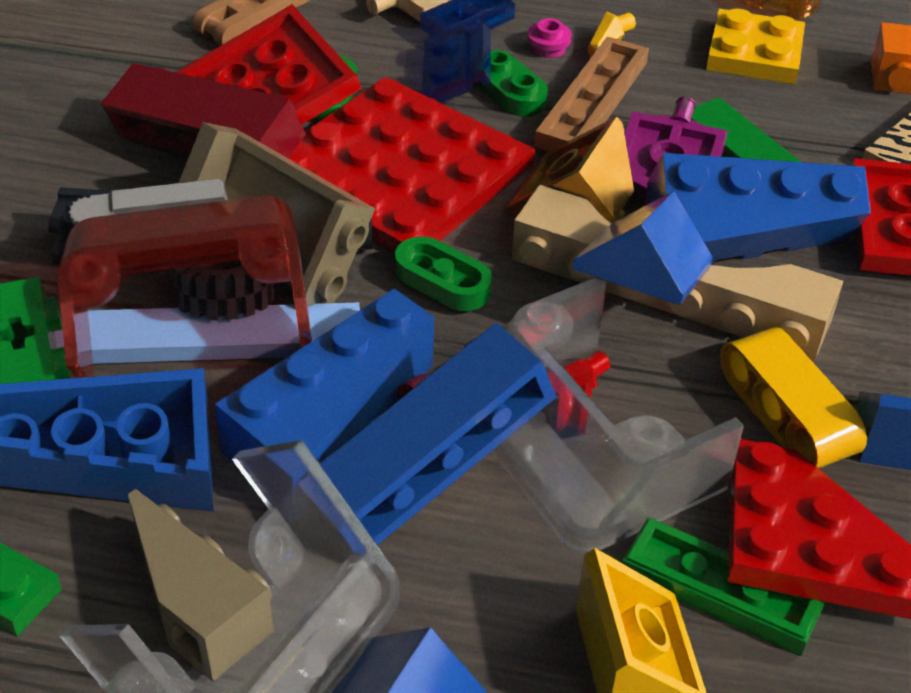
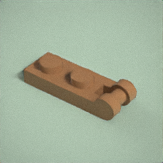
M217 0L197 11L193 18V28L204 37H213L214 42L221 46L289 5L293 4L297 8L311 0Z

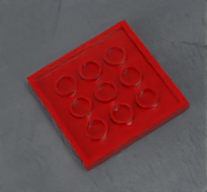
M385 76L306 130L305 136L289 157L290 160L375 208L372 215V241L395 253L398 245L409 238L430 237L441 241L532 167L535 160V149Z

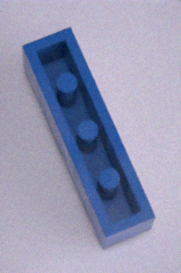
M496 322L477 338L468 342L460 352L434 373L422 379L414 389L383 414L375 417L367 427L336 452L324 458L316 468L302 479L327 514L365 556L556 398V394L542 361Z

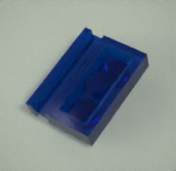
M483 17L477 19V26L467 30L466 26L463 25L453 30H442L434 34L429 40L424 41L423 95L442 103L472 91V84L482 80L484 85L491 83V31Z

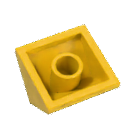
M596 548L584 554L575 611L597 693H707L675 593Z

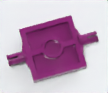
M685 96L679 97L676 100L672 116H654L634 111L631 113L624 135L634 187L632 196L645 198L643 207L648 205L647 181L663 153L722 157L728 130L704 126L691 120L696 103L690 97H688L685 109H683Z

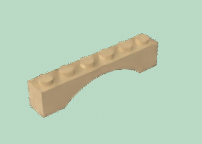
M539 185L515 219L512 247L513 261L585 285L591 281H600L605 285L606 292L743 338L773 327L781 328L812 361L816 360L832 322L844 282L843 280L792 264L765 268H732L711 265L681 305H677L572 269L574 259L611 224L599 214L587 199Z

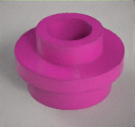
M553 18L542 19L538 23L531 25L527 35L532 52L544 58H556L563 55L566 47L570 45L572 38L571 30L561 21Z

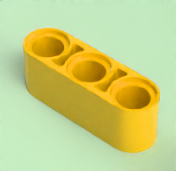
M773 327L723 345L720 351V362L725 378L781 447L797 450L818 468L863 452L867 443V434L862 418L781 328Z

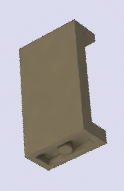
M203 122L179 183L212 179L223 181L230 207L232 226L218 227L204 233L219 243L220 239H229L230 243H236L238 239L247 240L248 245L254 242L262 244V249L268 248L271 251L273 276L297 291L295 295L296 301L306 306L335 303L336 298L341 295L346 287L347 273L356 252L368 236L369 222L375 208L235 128Z

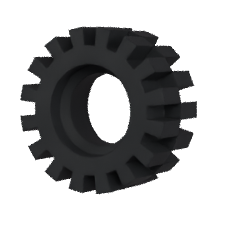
M220 239V243L213 244L211 240L201 242V247L194 244L186 246V251L179 250L175 254V258H172L176 306H179V310L183 313L191 312L192 317L200 318L207 314L208 320H218L219 315H227V319L232 320L237 319L238 313H243L248 317L255 314V308L263 311L268 308V303H272L274 300L272 255L268 248L262 249V244L254 242L248 245L247 240L238 239L236 243H230L229 239Z

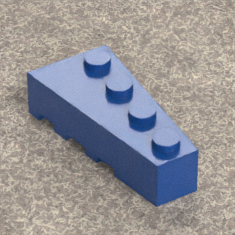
M663 153L647 181L648 204L675 191L713 257L711 265L716 260L741 256L742 259L759 257L766 251L782 248L786 251L847 241L871 214L866 169L862 166Z
M395 288L215 404L221 453L297 519L301 520L313 506L312 498L314 497V494L302 478L316 468L324 458L336 452L367 427L375 417L383 414L398 402V388L401 384L420 373L426 374L433 366L434 316Z
M204 368L0 384V486L129 501L128 494L136 489L157 505L164 503L171 507L214 512L210 419Z

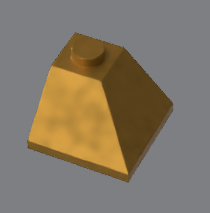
M616 116L545 153L506 207L510 213L518 216L537 187L543 185L587 199L599 214L611 224L623 218L625 212L622 209L634 192L623 124Z

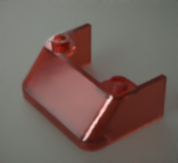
M261 195L91 217L77 223L68 234L58 270L66 367L75 378L95 377L88 308L99 307L109 302L120 287L121 275L172 269L175 267L240 259L244 271L258 282L279 283L292 281L301 348L312 342L295 221L289 205L278 197Z

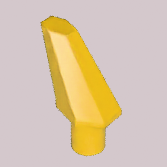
M610 12L605 13L587 48L590 58L607 36L621 40L625 34L624 32L635 28L636 21L631 13L628 12L620 16Z

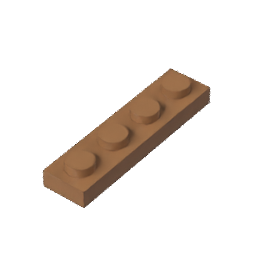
M607 36L536 130L534 147L550 151L605 123L647 64L649 48Z

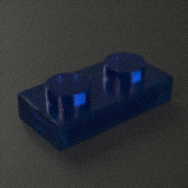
M450 0L420 13V28L449 48L515 19L516 3L511 0Z

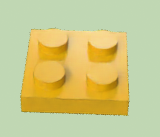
M719 9L706 70L795 85L800 65L805 22L796 21L791 17L783 15L770 17L751 14L744 9Z

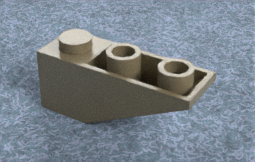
M134 489L128 494L167 643L173 650L214 682L274 633L270 604L272 600L271 590L258 572L251 568L244 570L226 557L220 546L207 535L199 537L183 525L179 517L169 506L164 503L157 505Z

